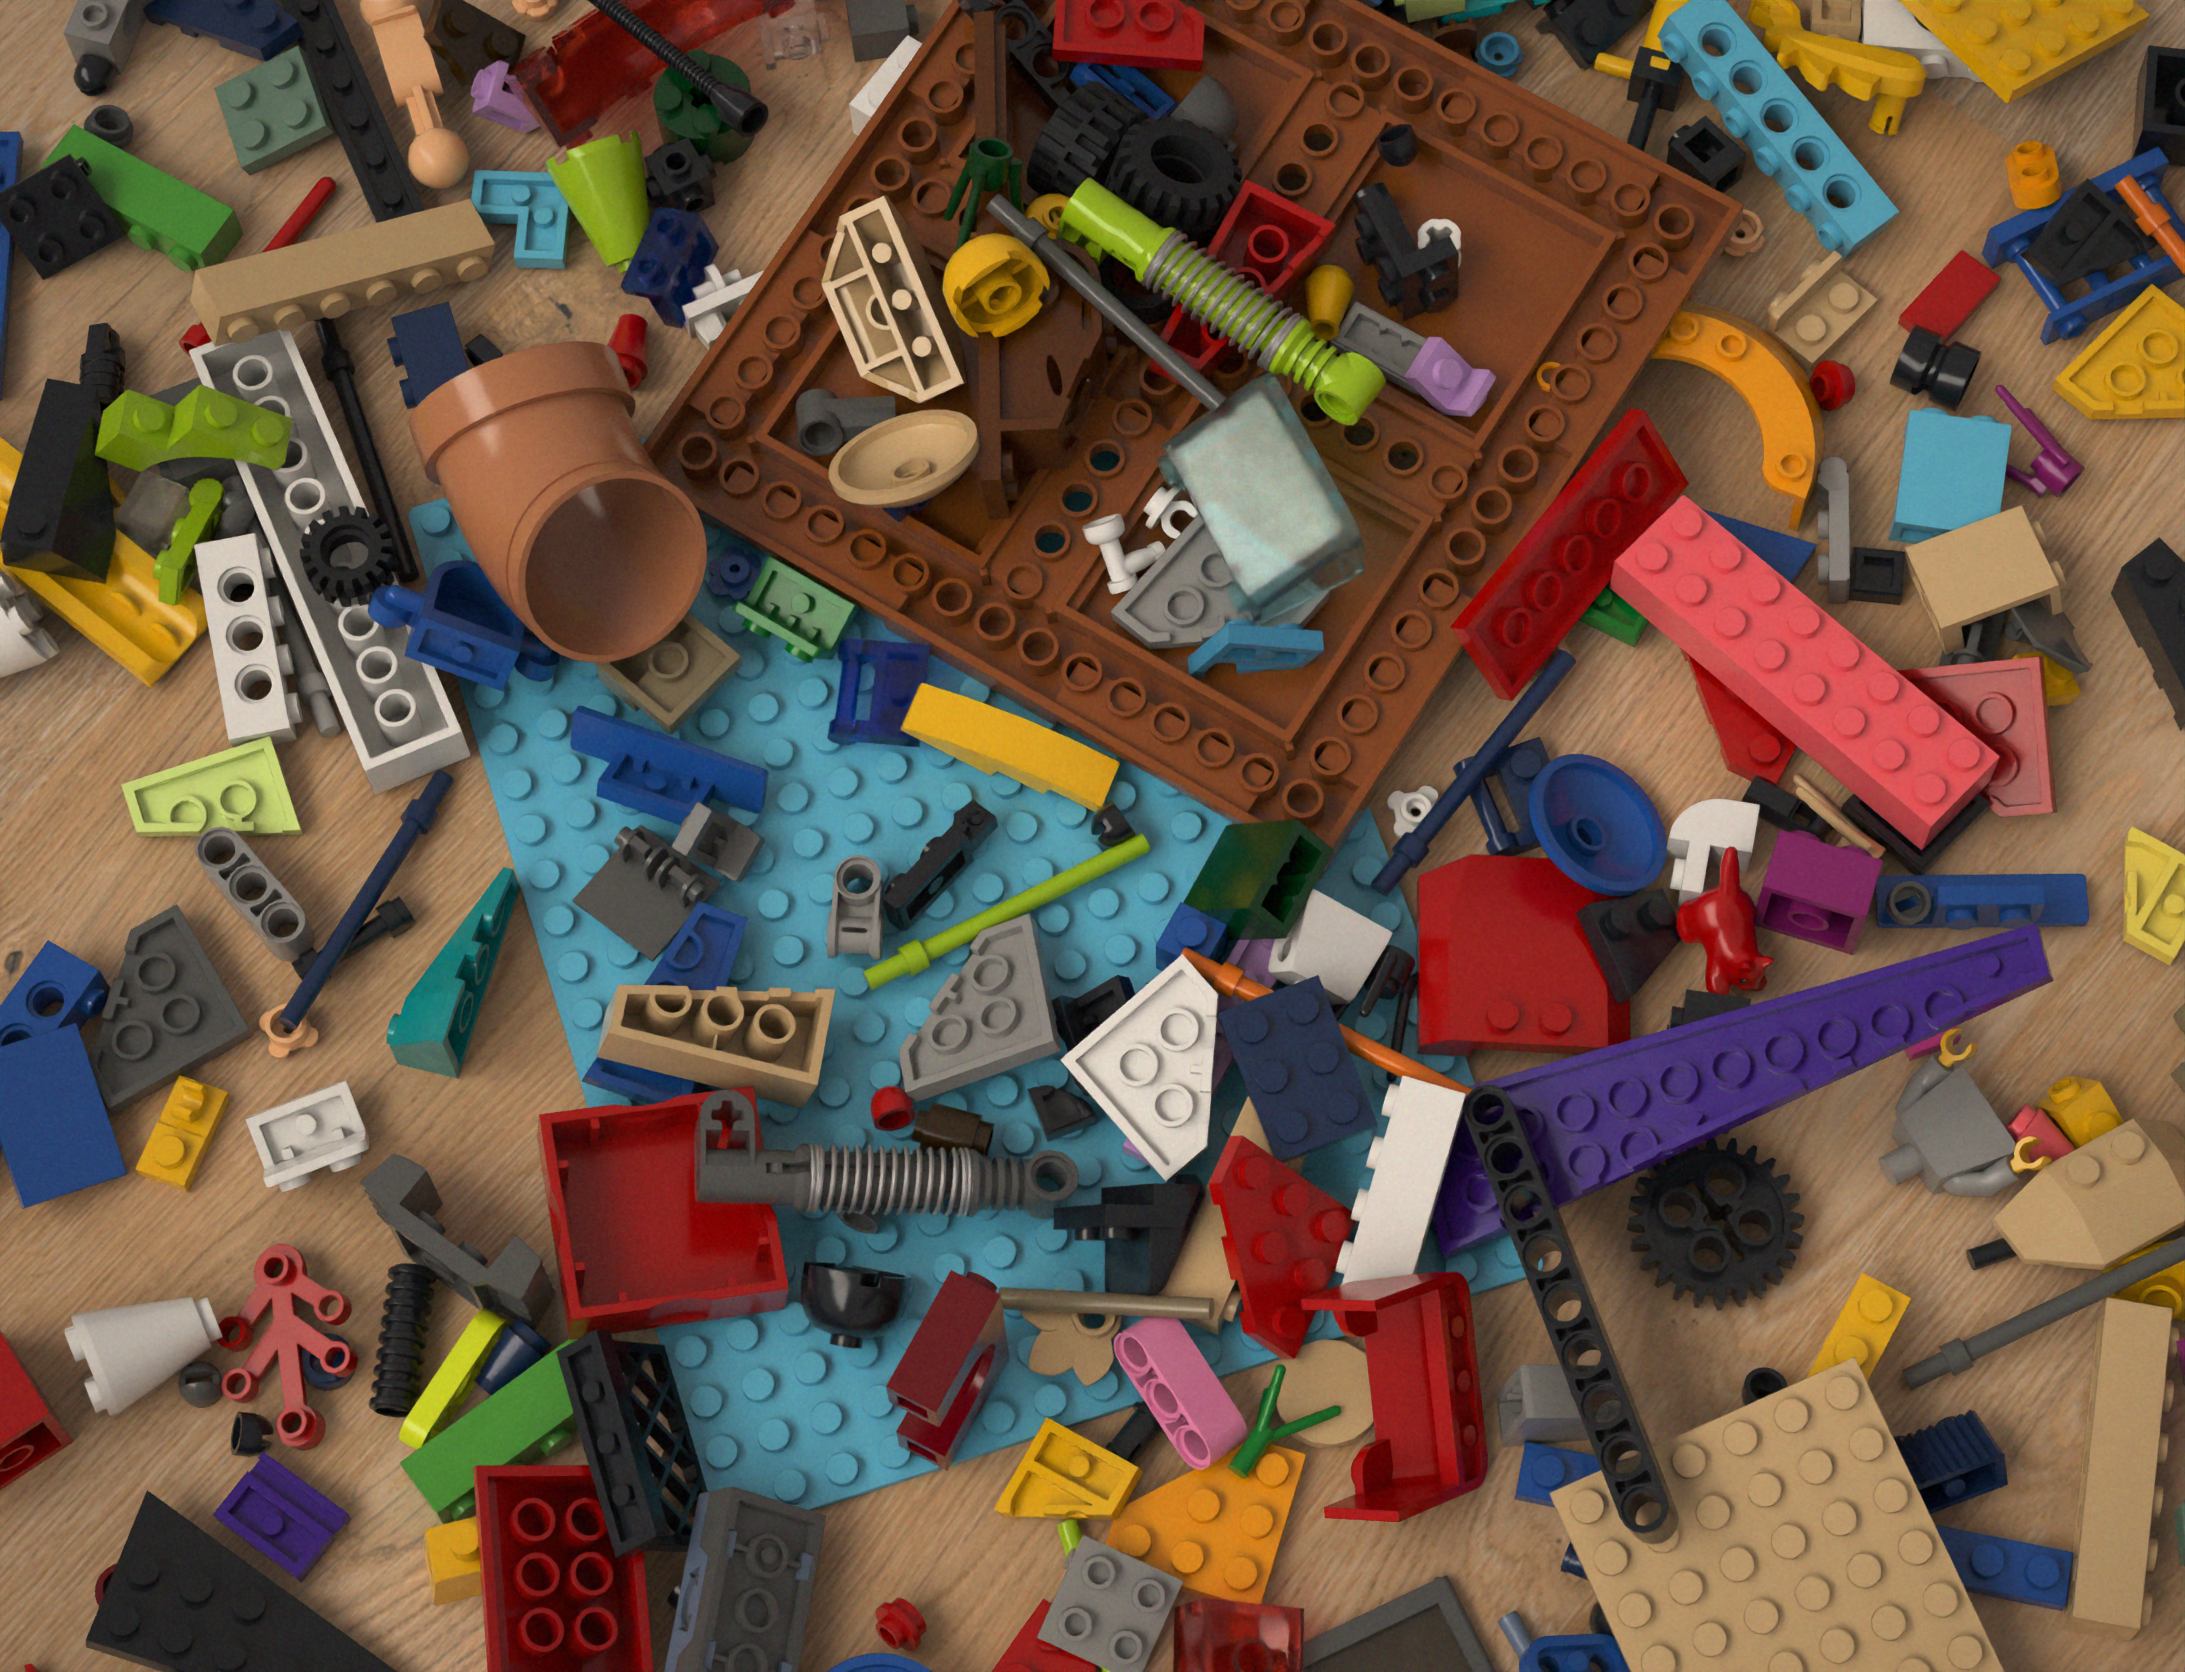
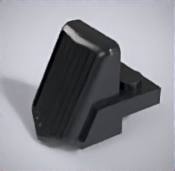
M1179 1174L1170 1182L1164 1184L1153 1183L1101 1188V1204L1054 1208L1053 1230H1074V1241H1105L1106 1293L1154 1295L1161 1292L1168 1284L1205 1200L1206 1187L1195 1174Z

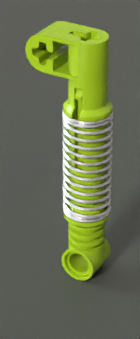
M1087 178L1078 187L1063 210L1056 239L1069 241L1084 249L1095 261L1097 267H1099L1108 254L1112 255L1135 272V278L1142 286H1146L1147 289L1153 288V294L1158 293L1160 290L1164 291L1162 299L1166 300L1171 296L1173 298L1172 307L1177 306L1179 303L1183 304L1181 312L1186 313L1190 309L1192 311L1191 320L1200 316L1202 318L1200 326H1205L1209 322L1211 324L1210 333H1214L1217 329L1221 331L1219 335L1220 340L1229 336V346H1233L1237 342L1240 344L1238 348L1239 353L1245 351V349L1249 350L1248 359L1254 358L1261 349L1262 354L1257 361L1258 366L1264 368L1265 371L1272 375L1284 374L1286 377H1289L1294 373L1293 381L1297 384L1304 380L1303 388L1308 392L1315 388L1314 398L1318 406L1337 422L1345 425H1355L1386 385L1383 373L1369 359L1354 352L1342 353L1339 357L1336 356L1338 348L1331 346L1329 349H1326L1328 341L1323 338L1318 342L1315 341L1317 334L1312 331L1311 323L1304 318V315L1300 316V313L1292 315V307L1283 309L1282 301L1273 303V294L1264 296L1263 287L1254 290V281L1245 283L1244 274L1235 276V268L1226 269L1225 261L1216 263V255L1207 256L1206 248L1197 250V241L1188 243L1187 235L1182 234L1176 228L1161 227L1092 178ZM1287 313L1286 319H1281Z

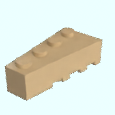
M619 984L606 1009L596 1057L723 1089L753 1086L755 1097L804 1108L818 1085L835 989H816L815 992H791V988H769L767 992L738 991L737 987L717 986L715 990H689L688 986Z

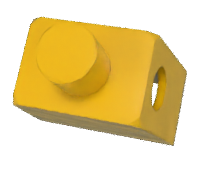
M477 1517L430 1527L425 1530L424 1556L434 1605L437 1606L482 1595Z

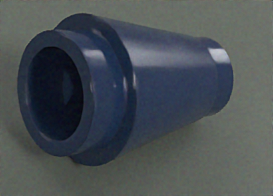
M518 1318L511 1327L505 1325L474 1381L487 1393L493 1395L545 1357L544 1354L552 1345L522 1319Z

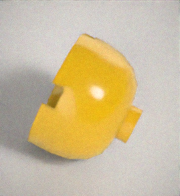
M991 233L980 235L966 242L952 255L945 267L942 291L952 317L963 331L977 338L979 336L976 332L990 331L993 337L996 338L1005 336L1023 327L1039 312L1043 305L1039 300V296L1043 292L1044 285L1049 290L1050 280L1041 260L1022 241L1009 235Z

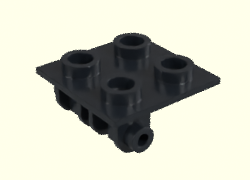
M70 153L0 191V221L43 280L126 235L122 226L87 178L92 174V169L84 157L76 160Z

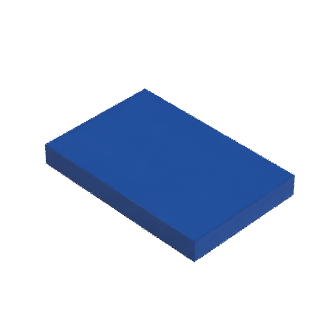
M77 1023L0 1047V1146L22 1209L127 1174Z

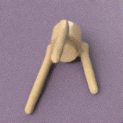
M1797 774L1793 777V782L1798 786L1796 789L1797 796L1843 836L1836 847H1859L1868 851L1873 858L1880 859L1886 848L1859 830L1801 775Z

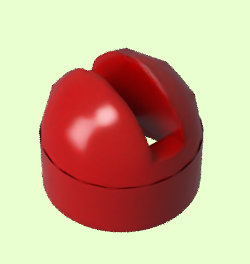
M896 1085L884 1086L878 1089L871 1099V1116L875 1128L880 1131L902 1129L911 1124L916 1117L911 1098L908 1097L904 1089Z

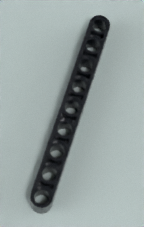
M1489 1084L1478 1086L1465 1099L1463 1106L1464 1118L1619 1517L1629 1531L1643 1543L1653 1545L1663 1543L1671 1538L1677 1529L1679 1521L1677 1508L1522 1115L1507 1093L1500 1087ZM1496 1106L1504 1107L1503 1116L1499 1121L1491 1125L1481 1123L1482 1117L1487 1110ZM1514 1154L1523 1155L1522 1164L1517 1170L1507 1174L1500 1172L1501 1164L1505 1158ZM1534 1202L1542 1203L1541 1213L1536 1219L1530 1222L1519 1221L1520 1212L1526 1205ZM1551 1251L1561 1252V1261L1556 1268L1546 1272L1538 1270L1539 1261L1543 1255ZM1571 1300L1581 1301L1580 1312L1575 1318L1565 1322L1558 1320V1310L1564 1303ZM1589 1350L1601 1352L1600 1362L1594 1369L1586 1372L1577 1371V1362L1583 1353ZM1610 1400L1620 1401V1412L1615 1419L1605 1423L1597 1421V1410L1603 1403ZM1628 1451L1640 1452V1464L1634 1471L1626 1474L1617 1473V1460L1622 1454ZM1649 1502L1661 1504L1660 1516L1654 1523L1646 1526L1637 1524L1636 1516L1641 1506Z

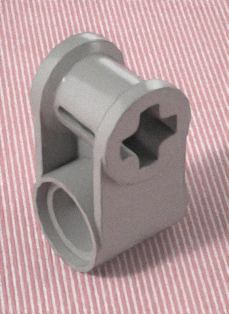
M862 855L849 856L842 860L836 868L832 911L829 913L827 929L828 958H837L839 953L866 954L871 955L873 960L882 959L884 944V903L882 898L885 894L880 869L876 862L869 857ZM856 878H865L873 882L870 889L864 893L855 894L846 889L847 885Z

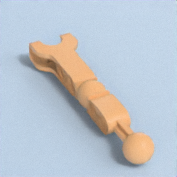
M360 0V13L367 24L373 29L397 108L407 106L416 133L415 139L409 146V169L422 185L432 189L450 188L461 182L467 173L470 154L469 148L458 133L444 127L435 97L444 95L430 46L423 38L425 31L419 15L420 0Z

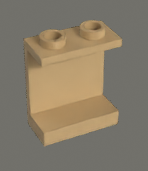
M2022 505L1905 548L1909 575L1945 655L1957 649L1965 648L1962 626L2011 609L2013 606L2016 607L2044 596L2052 615L2063 612L2060 592L2067 589L2065 577L2056 560L2048 562L2043 552L2048 549L2043 529L2038 521L2029 522Z

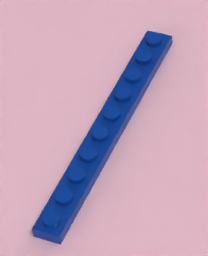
M1525 1442L1514 1500L1555 1508L1549 1493L1600 1471L1601 1468L1595 1455ZM1935 1525L1966 1592L2059 1611L2065 1608L2073 1552Z

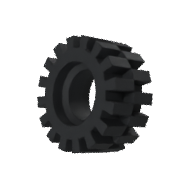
M348 506L339 507L340 516L333 518L331 511L328 510L322 513L325 521L324 524L321 525L314 519L308 525L312 535L303 533L301 543L304 549H299L300 558L313 590L318 595L323 593L325 601L334 604L336 598H339L342 607H351V598L357 597L359 605L362 606L368 604L366 594L370 592L374 594L375 590L382 583L387 586L392 585L394 577L391 571L398 572L399 563L396 558L398 554L386 523L382 524L378 515L373 512L368 517L366 509L356 506L355 514L351 515ZM358 542L368 548L367 560L355 569L340 571L330 564L331 554L343 544Z

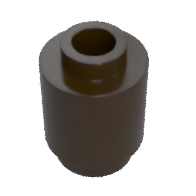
M933 1102L929 1112L919 1111L912 1141L921 1143L920 1149L922 1154H925L929 1147L933 1149L934 1154H938V1150L943 1147L946 1152L947 1162H949V1154L953 1147L956 1150L960 1147L963 1150L965 1148L976 1149L982 1156H988L995 1124L983 1121V1115Z

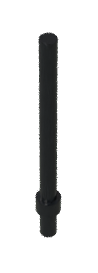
M325 318L319 320L315 324V329L324 353L321 363L327 380L334 383L377 514L382 524L386 523L398 554L396 558L399 563L397 572L399 580L402 583L415 581L419 578V572L352 377L355 373V367L350 352L343 349L333 319Z

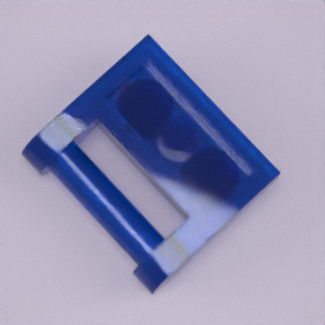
M844 639L840 641L838 659L842 662L835 719L829 722L828 740L840 745H852L862 742L920 747L921 740L901 731L900 728L918 686L921 683L928 684L931 660L930 645L863 639ZM867 662L876 663L869 721L855 720L862 665Z

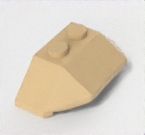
M884 195L841 215L838 220L837 233L829 253L821 285L860 377L908 397V399L919 404L966 384L961 337L920 241L888 196Z
M2133 1118L2045 1166L1993 1218L1992 1224L2024 1264L2040 1265L2042 1262L2061 1267L2105 1270L2185 1225V1139L2169 1121Z

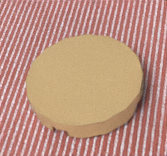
M1322 1339L1303 1344L1295 1359H1285L1282 1365L1286 1367V1372L1276 1403L1277 1414L1283 1425L1334 1405L1341 1408L1339 1416L1291 1434L1294 1438L1310 1447L1326 1449V1447L1340 1446L1341 1448L1354 1444L1371 1430L1374 1421L1367 1357L1363 1351L1345 1341Z

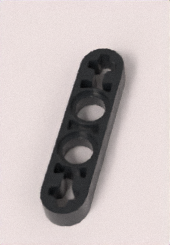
M957 0L973 22L974 12L990 11L993 6L996 8L1000 0ZM1002 0L1006 5L1002 6L995 14L996 25H1000L1001 19L1013 16L1020 19L1026 29L1024 38L1020 40L1008 39L1012 66L1054 113L1072 93L1080 88L1071 80L1066 89L1063 86L1058 94L1053 90L1059 86L1066 75L1070 77L1078 63L1056 61L1059 68L1056 76L1051 78L1040 76L1033 67V59L1039 54L1052 56L1053 35L1023 0Z

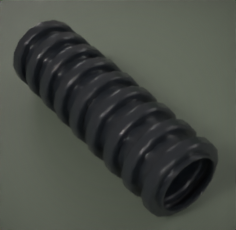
M411 1263L396 1264L388 1269L387 1275L392 1282L386 1285L385 1292L390 1298L383 1302V1309L387 1312V1315L381 1318L380 1324L385 1328V1331H382L378 1336V1341L383 1347L376 1351V1358L380 1361V1364L374 1367L373 1373L378 1377V1380L374 1381L371 1385V1390L376 1395L369 1400V1407L374 1412L389 1417H407L416 1404L414 1398L419 1397L421 1391L416 1382L422 1379L423 1372L418 1369V1366L425 1362V1355L420 1351L427 1346V1339L423 1336V1333L429 1330L430 1324L425 1320V1317L432 1313V1307L427 1302L434 1297V1290L430 1285L436 1282L437 1275L428 1267Z

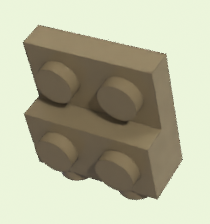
M689 612L686 613L684 618L668 635L645 651L617 661L595 663L600 682L636 712L641 709L671 735L743 665L741 655Z

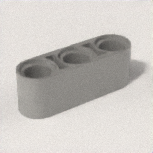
M215 827L204 832L198 839L195 848L196 856L206 876L268 950L279 960L291 962L300 958V954L312 948L315 942L314 932L301 906L241 837L232 829L226 827ZM234 852V856L225 864H213L214 859L219 854ZM261 887L266 889L261 898L254 901L244 900L246 894L254 888ZM286 924L298 925L297 930L292 935L283 938L276 937L277 931Z

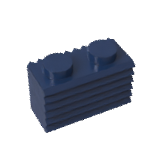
M1969 1410L1966 1415L1959 1413L1957 1417H1946L1939 1421L1935 1427L1929 1425L1926 1430L1918 1429L1915 1434L1908 1433L1907 1436L1894 1437L1929 1514L2008 1485L2005 1454L1973 1410Z

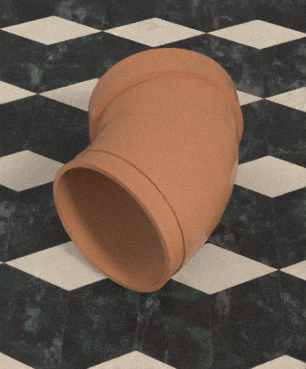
M586 341L541 345L510 353L478 365L447 381L423 399L411 414L409 428L427 478L433 483L442 486L447 502L469 549L504 603L530 631L555 652L578 661L600 663L625 659L643 652L663 639L678 625L692 606L701 587L707 561V542L703 523L695 506L685 493L657 469L641 443L631 421L636 407L635 400L616 351L604 344Z

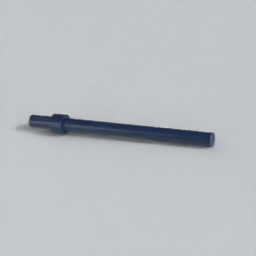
M1560 650L1412 833L1405 832L1392 848L1394 855L1371 882V886L1378 893L1387 896L1409 868H1417L1430 851L1427 846L1574 667L1576 660L1571 654L1564 650Z
M437 770L420 797L412 799L401 815V827L279 1016V1022L285 1027L292 1030L298 1028L420 834L428 833L437 819L436 809L454 782L453 778L446 772Z

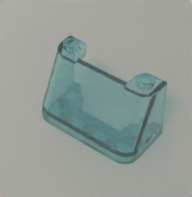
M1267 372L1249 381L1227 397V402L1216 414L1209 410L1161 445L1162 456L1156 459L1159 470L1167 485L1170 487L1177 483L1183 492L1187 490L1229 568L1232 584L1226 586L1225 590L1234 610L1238 615L1246 612L1249 619L1254 621L1256 626L1365 573L1364 545L1358 526L1280 383L1272 372Z

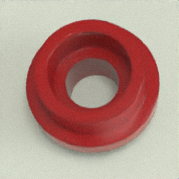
M1834 360L1820 362L1815 367L1809 385L1821 409L1825 411L1838 410L1852 400L1855 393V378L1848 366L1839 364Z
M896 1598L892 1603L884 1602L876 1609L875 1613L878 1620L876 1630L888 1646L896 1650L901 1647L907 1651H914L921 1644V1636L927 1631V1626L921 1614L912 1604L902 1598Z

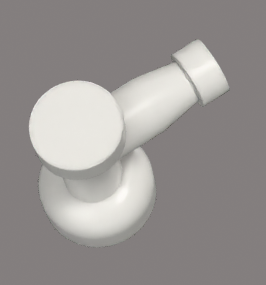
M1121 514L1105 516L1082 527L1086 540L1090 544L1099 545L1111 578V581L1107 583L1110 594L1130 590L1139 581L1136 572L1155 563L1166 551L1160 541L1149 544L1147 548L1135 550L1124 555L1118 539L1125 530Z

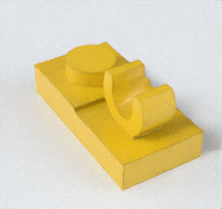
M179 1075L135 1168L138 1174L188 1192L231 1099L229 1093Z

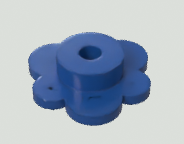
M737 546L726 548L721 554V559L712 560L708 566L709 573L712 576L709 581L712 594L717 597L730 595L734 601L745 600L761 573L759 569L761 566L760 558L756 554L745 555V552Z

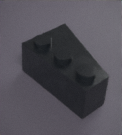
M2159 537L2121 567L2111 595L2138 648H2143L2154 670L2152 676L2158 688L2164 689L2175 711L2174 719L2181 731L2185 728V562Z

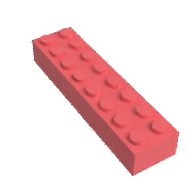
M1684 494L1614 561L1609 587L1920 850H1923L1990 782L2000 758L1998 754Z

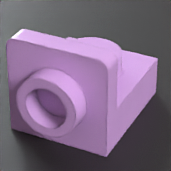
M498 60L487 66L484 70H479L471 88V96L476 98L472 114L523 134L542 126L547 107L532 102L533 97L524 91L513 88L502 90L509 67L508 63Z
M1428 337L1403 377L1440 414L1467 417L1474 415L1485 403L1488 391L1496 380V376L1489 369L1472 368L1442 337Z

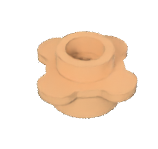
M287 1004L278 1005L261 1016L259 1026L269 1037L271 1043L268 1050L274 1058L284 1059L293 1050L301 1047L312 1048L317 1044L319 1033L316 1028L311 1027L308 1015L310 1009L298 1028L290 1034L284 1032L286 1027L278 1020Z

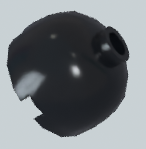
M804 1261L801 1277V1303L804 1313L815 1328L831 1334L830 1344L860 1349L863 1345V1338H877L886 1335L896 1327L903 1317L908 1301L911 1278L897 1273L866 1267L852 1266L850 1268L837 1266L835 1269L836 1263Z

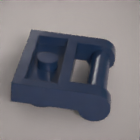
M1540 737L1508 747L1470 793L1472 802L1489 839L1486 847L1490 855L1515 856L1541 847L1535 835L1529 813V793L1533 780L1551 762ZM1474 756L1465 758L1454 765L1453 770L1456 777ZM1497 775L1520 831L1515 833L1507 831L1485 778Z

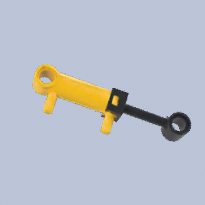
M1656 0L1642 46H1639L1635 61L1602 52L1596 57L1595 71L1630 80L1627 100L1639 104L1626 143L1643 152L1657 109L1660 108L1674 112L1685 69L1680 63L1671 61L1664 53L1661 40L1657 35L1667 17L1690 0Z

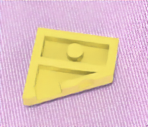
M2131 826L2124 840L2123 941L2171 966L2185 941V854Z

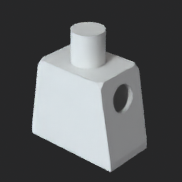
M1313 888L1287 937L1274 939L1268 971L1272 977L1289 986L1319 975L1330 1005L1348 1004L1355 999L1388 944L1393 932Z

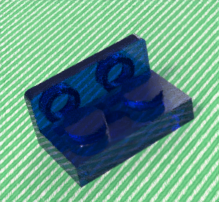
M658 207L621 283V288L625 294L648 298L666 326L682 329L686 321L682 306L695 301L696 298L692 288L703 284L706 278L704 267L712 264L719 249V245L701 214Z

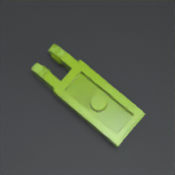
M202 478V480H197V483H194V487H192L189 493V503L192 508L186 518L179 517L173 528L169 551L162 549L157 557L153 578L160 580L159 602L172 606L180 604L198 569L194 545L212 541L222 517L220 505L224 496L223 484H220L214 478Z

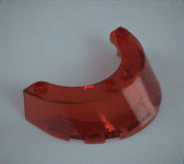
M618 0L684 53L699 47L714 37L765 13H768L769 17L773 19L796 4L794 0ZM596 7L551 37L554 48L552 45L547 48L542 46L532 51L515 65L518 72L514 69L505 75L504 80L558 148L565 145L567 150L584 144L594 136L590 128L598 122L600 116L624 95L631 99L653 85L649 77L663 68L667 69L669 65Z

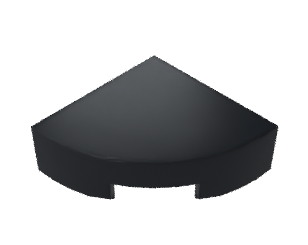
M1048 1085L1027 1089L1028 1097L1047 1142L1097 1123L1095 1112L1081 1097Z

